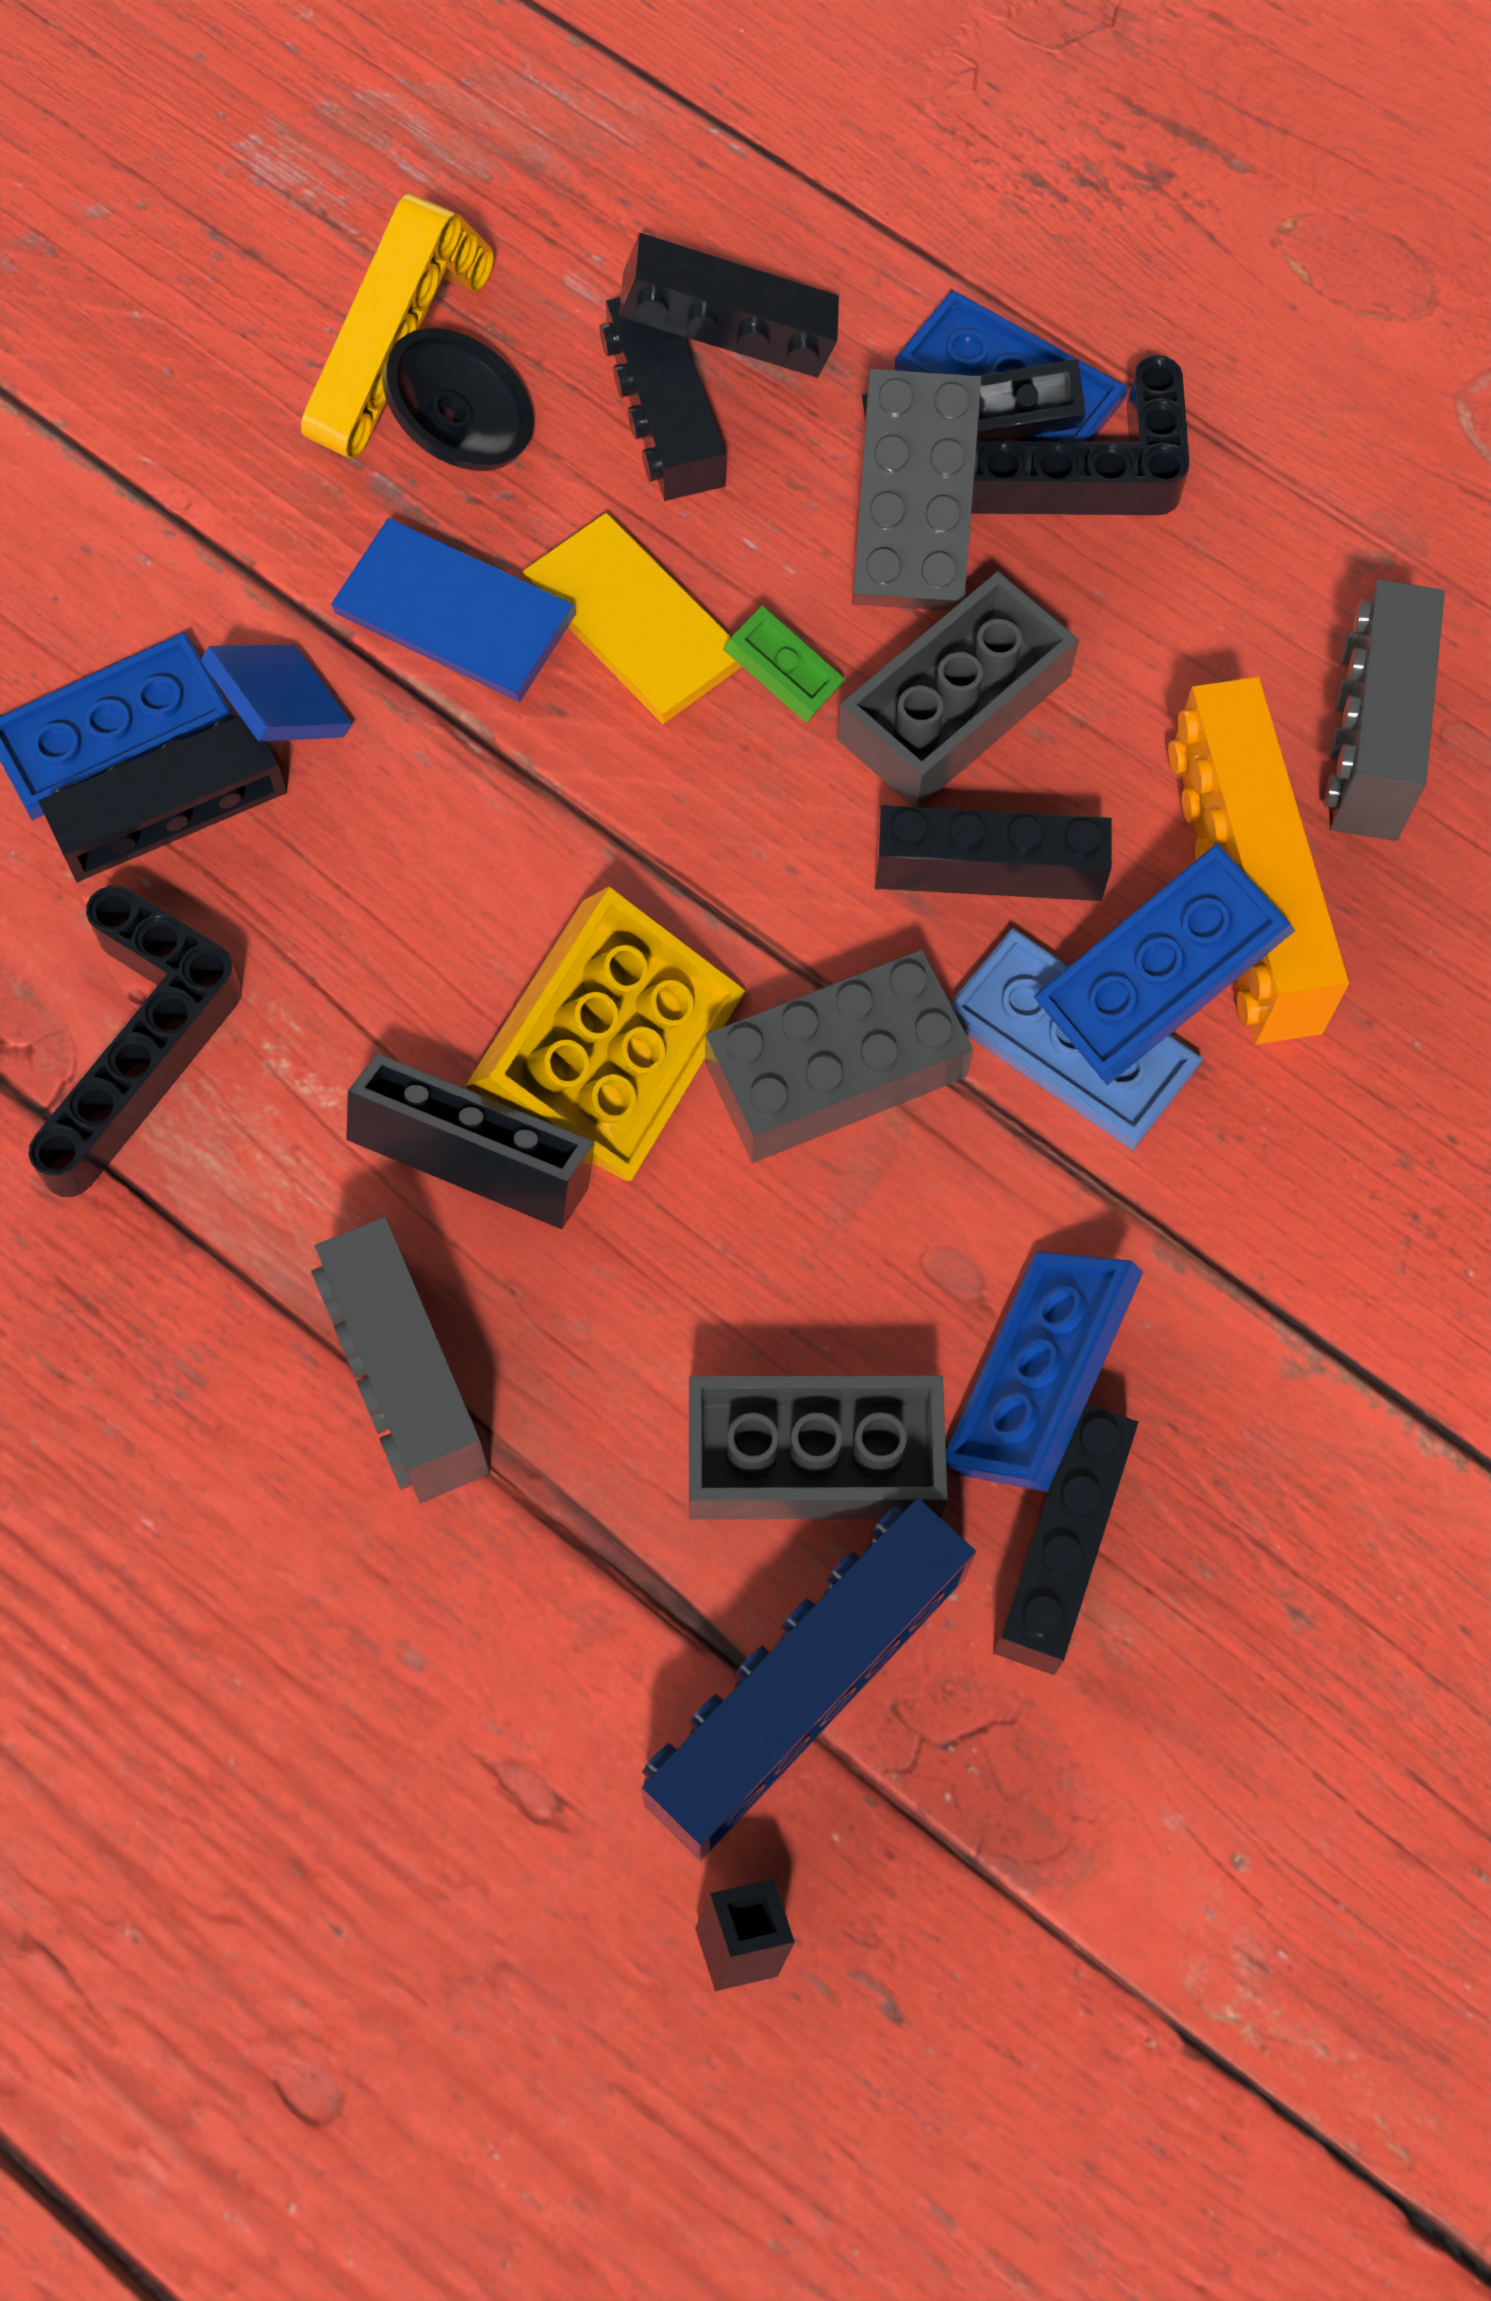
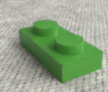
M763 605L729 639L723 649L805 723L818 712L845 681L844 677Z

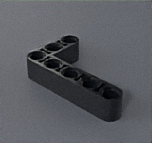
M1161 355L1148 356L1136 366L1127 405L1129 442L977 441L971 514L1163 515L1175 510L1181 499L1190 463L1181 367L1174 360Z
M107 886L91 895L86 905L88 921L101 948L108 955L150 980L158 987L36 1133L29 1145L28 1156L32 1166L45 1186L53 1194L61 1197L80 1195L92 1186L235 1009L242 996V986L230 955L225 949L122 886ZM128 917V920L122 925L108 927L115 919ZM175 946L169 954L154 956L155 952L162 947ZM210 975H222L221 979L214 984L200 985L201 981ZM177 1018L186 1019L181 1027L174 1030H164L165 1025ZM139 1063L150 1064L139 1075H126L128 1070ZM103 1108L113 1109L106 1119L99 1122H89V1119L97 1110ZM75 1154L72 1162L66 1167L51 1169L54 1161L60 1156Z

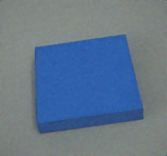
M296 645L209 646L201 659L205 668L259 742L342 738L353 724Z

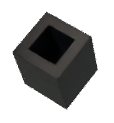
M774 1879L710 1893L695 1927L715 1991L778 1977L795 1943Z

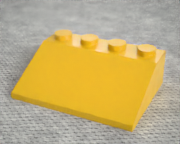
M607 887L582 901L470 1077L465 1088L594 1141L592 1164L627 1182L632 1181L705 1059V1034L725 1026L745 990L611 887Z

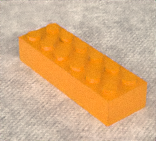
M1252 677L1192 686L1185 710L1180 711L1178 714V732L1175 740L1169 742L1168 755L1172 772L1181 775L1184 785L1182 809L1185 820L1188 823L1194 822L1198 838L1195 843L1196 860L1218 843L1291 923L1295 932L1237 979L1240 988L1237 994L1239 1018L1244 1026L1250 1025L1255 1045L1323 1034L1349 985V981L1260 678Z

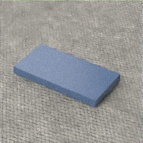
M1012 928L950 1003L965 1034L1134 1151L1200 1067L1203 1057L1168 1035L1107 1086L1033 997L1069 966Z

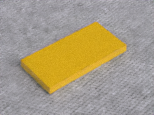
M607 513L594 520L522 571L524 582L574 605L576 615L568 628L662 725L742 668L737 661L723 650L731 636Z

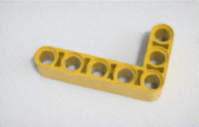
M413 193L405 194L399 201L304 411L301 433L305 438L349 459L358 457L368 443L386 403L382 383L385 360L394 345L402 337L419 330L441 279H445L474 293H477L484 287L493 267V250L459 214Z

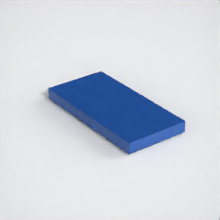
M951 290L896 356L894 370L978 376L1075 360L1077 358ZM1078 360L1086 412L1082 427L1016 439L1019 441L1092 442L1126 399L1128 387Z
M387 518L331 603L335 614L518 702H521L576 615L573 604L390 518Z
M183 632L0 716V762L31 820H34L44 815L38 800L52 795L57 789L65 785L84 782L105 773L115 764L134 761L158 751L164 744L170 741L184 740L212 728L220 720L234 716L208 670L203 665L186 632Z
M1216 843L1033 997L1108 1086L1295 932V930L1283 914Z
M1036 1251L946 1449V1470L954 1475L1048 1492L1143 1274V1271L1133 1261Z

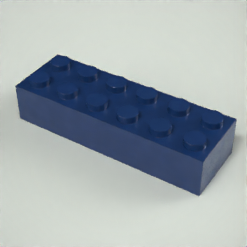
M919 1498L905 1511L898 1505L890 1509L872 1530L871 1535L875 1538L867 1547V1551L861 1557L853 1551L850 1552L832 1570L826 1579L830 1585L816 1605L809 1598L800 1603L782 1624L781 1628L785 1632L773 1650L769 1652L762 1645L754 1651L736 1672L735 1675L739 1678V1681L736 1683L735 1689L725 1700L718 1694L713 1695L690 1720L689 1724L693 1729L688 1739L678 1749L671 1743L666 1744L643 1769L642 1773L646 1776L643 1782L644 1785L641 1787L644 1807L700 1862L965 1580L976 1550Z

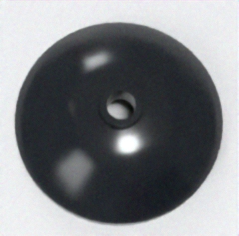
M426 328L406 334L394 345L388 354L382 372V383L386 401L404 432L428 454L459 468L490 471L511 464L524 451L533 432L534 418L531 402L515 372L490 348L459 332L441 328Z

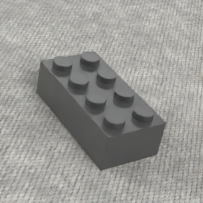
M870 369L852 604L951 611L965 599L981 376Z
M997 571L840 704L837 740L911 806L921 807L1071 676L1079 639Z
M1377 579L1369 600H1360L1357 605L1353 632H1346L1340 655V665L1348 666L1347 679L1341 678L1335 699V711L1343 712L1342 726H1335L1329 751V758L1338 760L1336 774L1330 773L1324 795V807L1332 808L1330 830L1397 841L1426 785L1445 590Z
M923 950L705 1034V1064L752 1163L966 1078L973 1052V1047Z
M386 1216L314 1245L323 1266L311 1270L355 1379L368 1375L357 1380L356 1383L377 1433L380 1434L390 1429L391 1433L380 1437L379 1440L400 1490L413 1486L419 1502L423 1503L489 1475L479 1437Z
M689 1376V1520L882 1519L895 1505H898L905 1511L917 1498L923 1501L940 1518L942 1517L948 1500L943 1376Z

